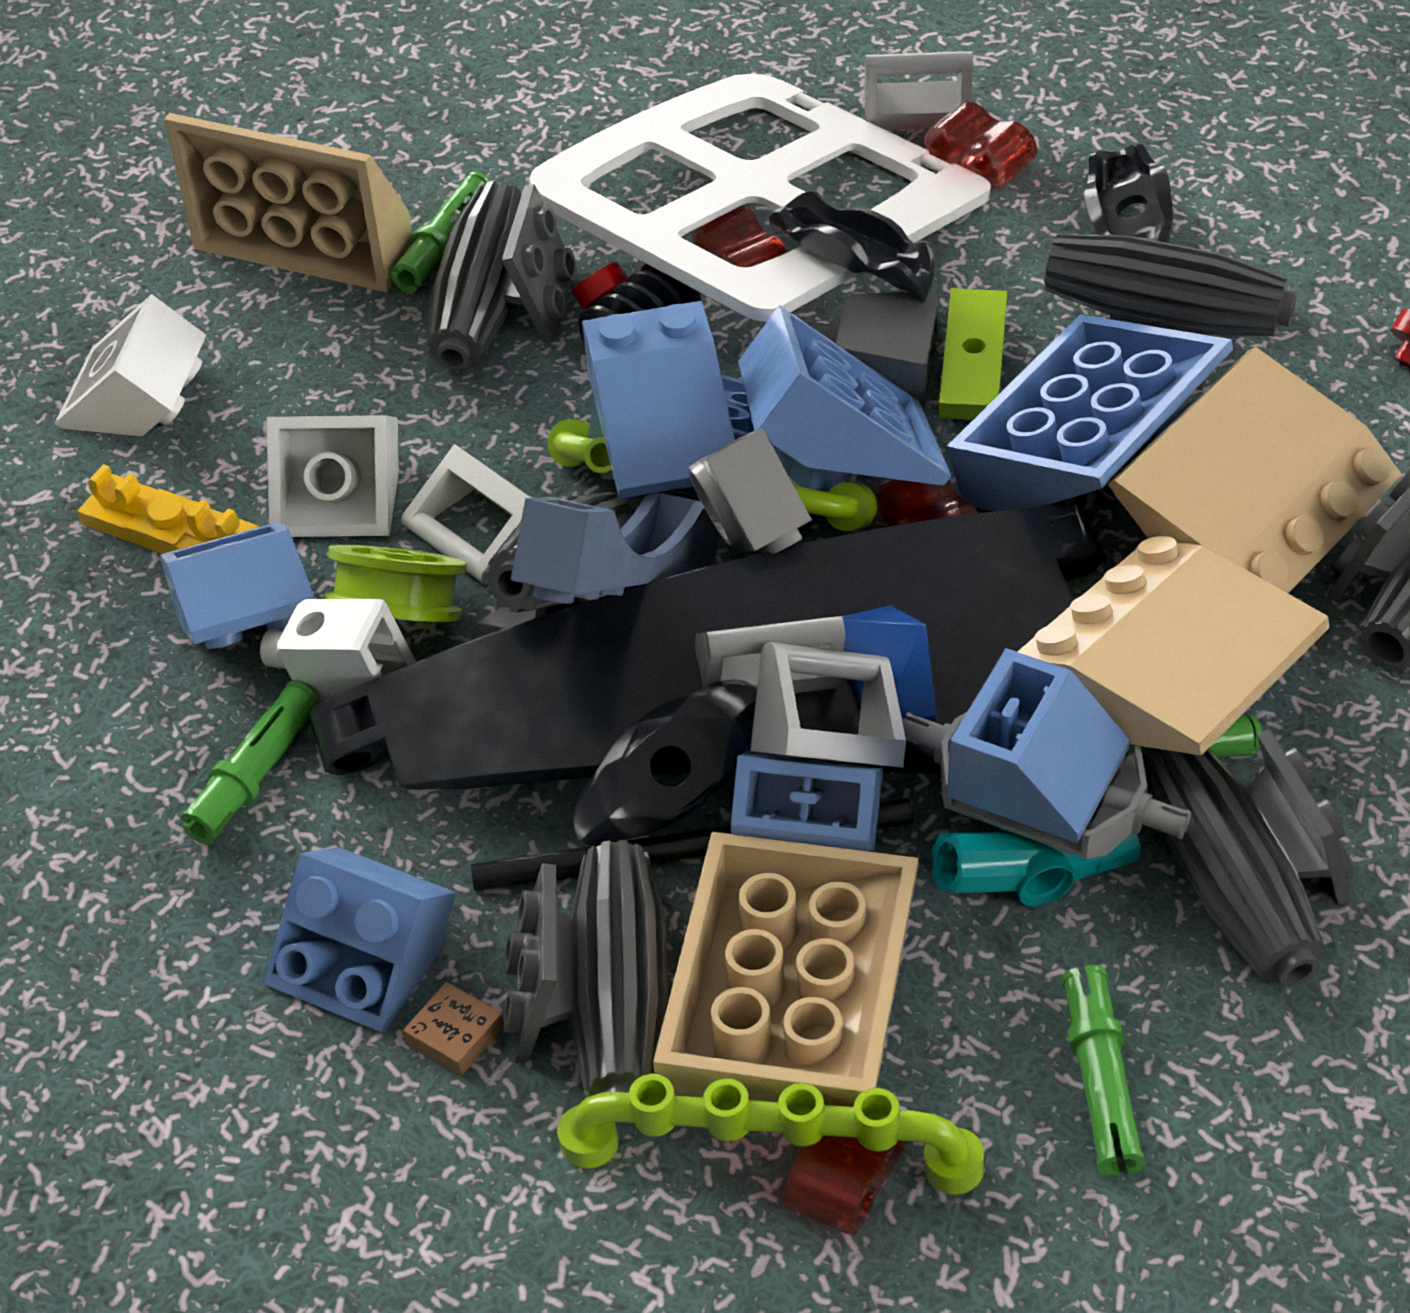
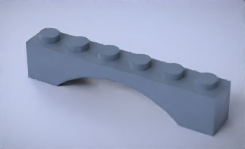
M676 490L646 494L636 512L621 529L613 510L556 497L525 498L511 580L534 585V597L557 603L571 604L574 602V597L599 599L600 593L621 596L624 593V589L649 584L653 581L715 565L720 534L708 516L698 495Z

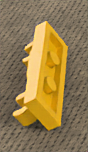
M104 464L89 479L88 486L92 495L77 510L82 525L162 554L259 527L239 519L234 510L227 509L222 513L210 509L209 503L206 500L202 499L200 502H196L162 489L157 490L140 484L132 474L128 473L125 478L112 474L110 467Z

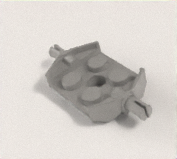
M907 712L902 720L906 741L934 751V762L940 764L944 807L1085 859L1107 856L1131 832L1139 834L1143 825L1176 836L1178 839H1182L1187 830L1191 817L1190 810H1183L1152 799L1153 796L1146 793L1147 780L1141 746L1131 745L1129 755L1124 756L1080 840L1076 844L947 797L950 740L967 712L955 718L952 724L945 723L944 725L915 716L910 712Z

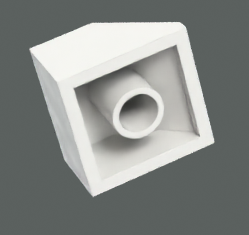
M151 294L91 348L54 424L61 429L134 436L145 435L159 422L164 426L168 425L184 405L185 398L180 395L182 388L194 378L202 365V360L197 355L206 338V334Z
M387 415L267 417L269 524L282 523L289 529L292 537L390 536L399 475L398 418Z

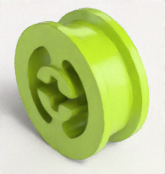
M363 545L329 546L328 558L337 561L334 591L325 592L323 599L385 600L393 618L398 620L451 622L461 619L462 608L454 605L453 600L456 575L466 573V561L445 555L398 548Z

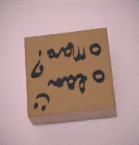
M446 981L403 1029L405 1044L455 1074L462 1076L504 1028L503 1016L500 1011Z

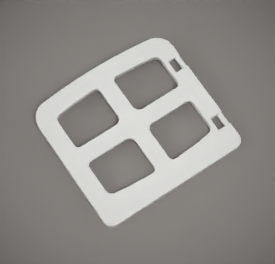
M757 74L728 77L627 118L537 166L532 171L529 179V185L535 184L544 204L549 205L555 215L741 315L763 322L769 320L779 305L792 312L858 274L833 264L812 252L809 253L803 246L752 267H737L681 238V236L747 203L761 204L774 211L783 208L796 196L805 192L789 183L790 180L847 151H851L912 181L900 192L871 210L892 219L914 243L985 204L989 199L991 187L987 179L955 163L951 165L932 156L928 150L870 122H866V120L828 102L822 103L785 81ZM797 104V105H799V106H801V107H803V108H805V109H807V110H809V111H805V110H803V109H801V108H799V107H797V106H795V105ZM751 108L767 110L811 132L756 160L737 158L688 133ZM651 149L657 150L714 180L651 213L643 215L636 214L588 189L590 184L601 176ZM923 165V166H925V167H927V168H929V169H931V170H933V171H935V172H937V173L935 174V173H933V172H931V171H929V170H927V169H925V168H923V167H921V166Z

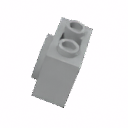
M763 428L745 434L687 467L693 487L717 531L729 546L736 544L739 551L757 550L759 554L770 552L773 555L801 540L802 536L797 528L812 520Z

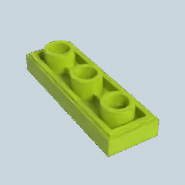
M951 288L939 400V418L973 421L1000 394L1007 291Z

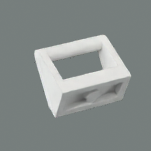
M454 444L402 515L401 522L403 526L443 555L466 561V572L486 585L488 580L485 579V571L490 566L488 562L512 531L520 526L525 498L531 497ZM473 490H476L511 515L509 521L484 554L434 519V517Z

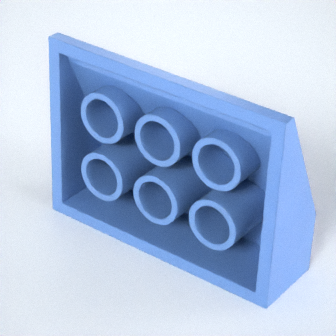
M779 305L738 360L754 431L763 428L779 460L786 462L791 457L807 468L944 486L950 479L951 473L920 402Z
M1080 314L947 445L963 505L993 512L1042 507L1102 489L1232 352V340Z

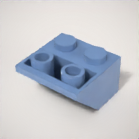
M280 522L160 555L179 625L193 644L205 642L207 649H215L237 643L243 639L241 631L266 624L267 630H283L286 628L299 603L305 599H315L290 531Z
M1006 648L950 740L947 797L1077 844L1126 755L1130 739L1071 670Z
M754 751L745 752L737 757L731 834L875 852L883 766Z
M340 847L300 853L263 984L376 1031L385 1032L439 954L457 892Z

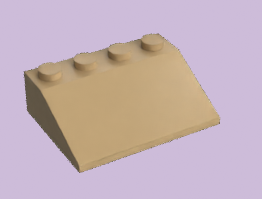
M169 113L165 117V126L194 249L383 292L390 290L394 284L391 279V271L410 247L409 240L412 235L409 210L371 155Z
M1254 347L1236 361L1108 483V486L1148 539L1157 536H1168L1174 538L1177 543L1204 545L1289 593L1402 474L1365 424L1260 349Z
M1157 536L1142 541L1138 548L1116 567L1108 570L1100 581L1081 597L1075 599L1070 607L1048 626L1039 630L1035 637L1018 652L1071 670L1130 739L1129 744L1201 756L1330 626L1327 615L1204 545L1177 543L1172 537Z
M712 832L653 1060L654 1074L662 1075L672 1083L675 1096L703 1097L705 1090L710 1084L720 1079L729 1078L741 1082L746 1087L749 1100L778 1102L781 1093L787 1087L797 1083H806L816 1087L821 1092L824 1105L832 1106L852 1105L862 1092L871 1088H877L919 858Z

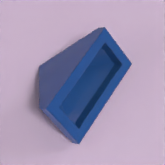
M891 605L842 616L845 627L843 651L884 656L890 660L902 720L905 718L906 713L910 712L915 716L935 722L937 711L926 624ZM850 680L861 707L864 681Z

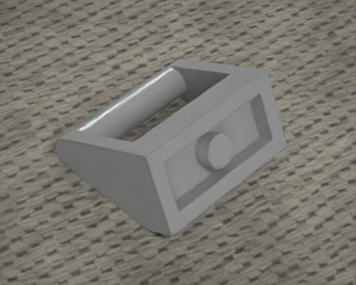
M972 51L866 55L864 77L866 122H870L885 130L971 127ZM958 73L957 81L877 83V76Z
M842 616L696 633L695 652L702 688L704 689L716 682L730 679L743 680L757 687L761 652L767 642L843 651L845 627ZM791 672L794 693L837 688L838 678Z
M767 642L763 646L750 751L903 768L906 737L892 667L887 657L777 642ZM791 672L864 681L858 735L802 729L799 722Z

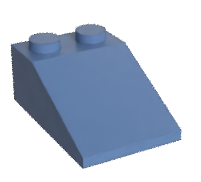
M702 301L673 304L662 308L614 314L582 321L588 376L619 499L693 486L687 467L735 440L715 344Z

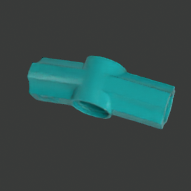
M1002 828L998 832L940 833L931 849L933 855L931 874L940 892L1015 891L1023 904L1035 907L1058 900L1064 896L1074 885L1075 880L1139 861L1141 845L1137 834L1131 832L1107 856L1085 859Z

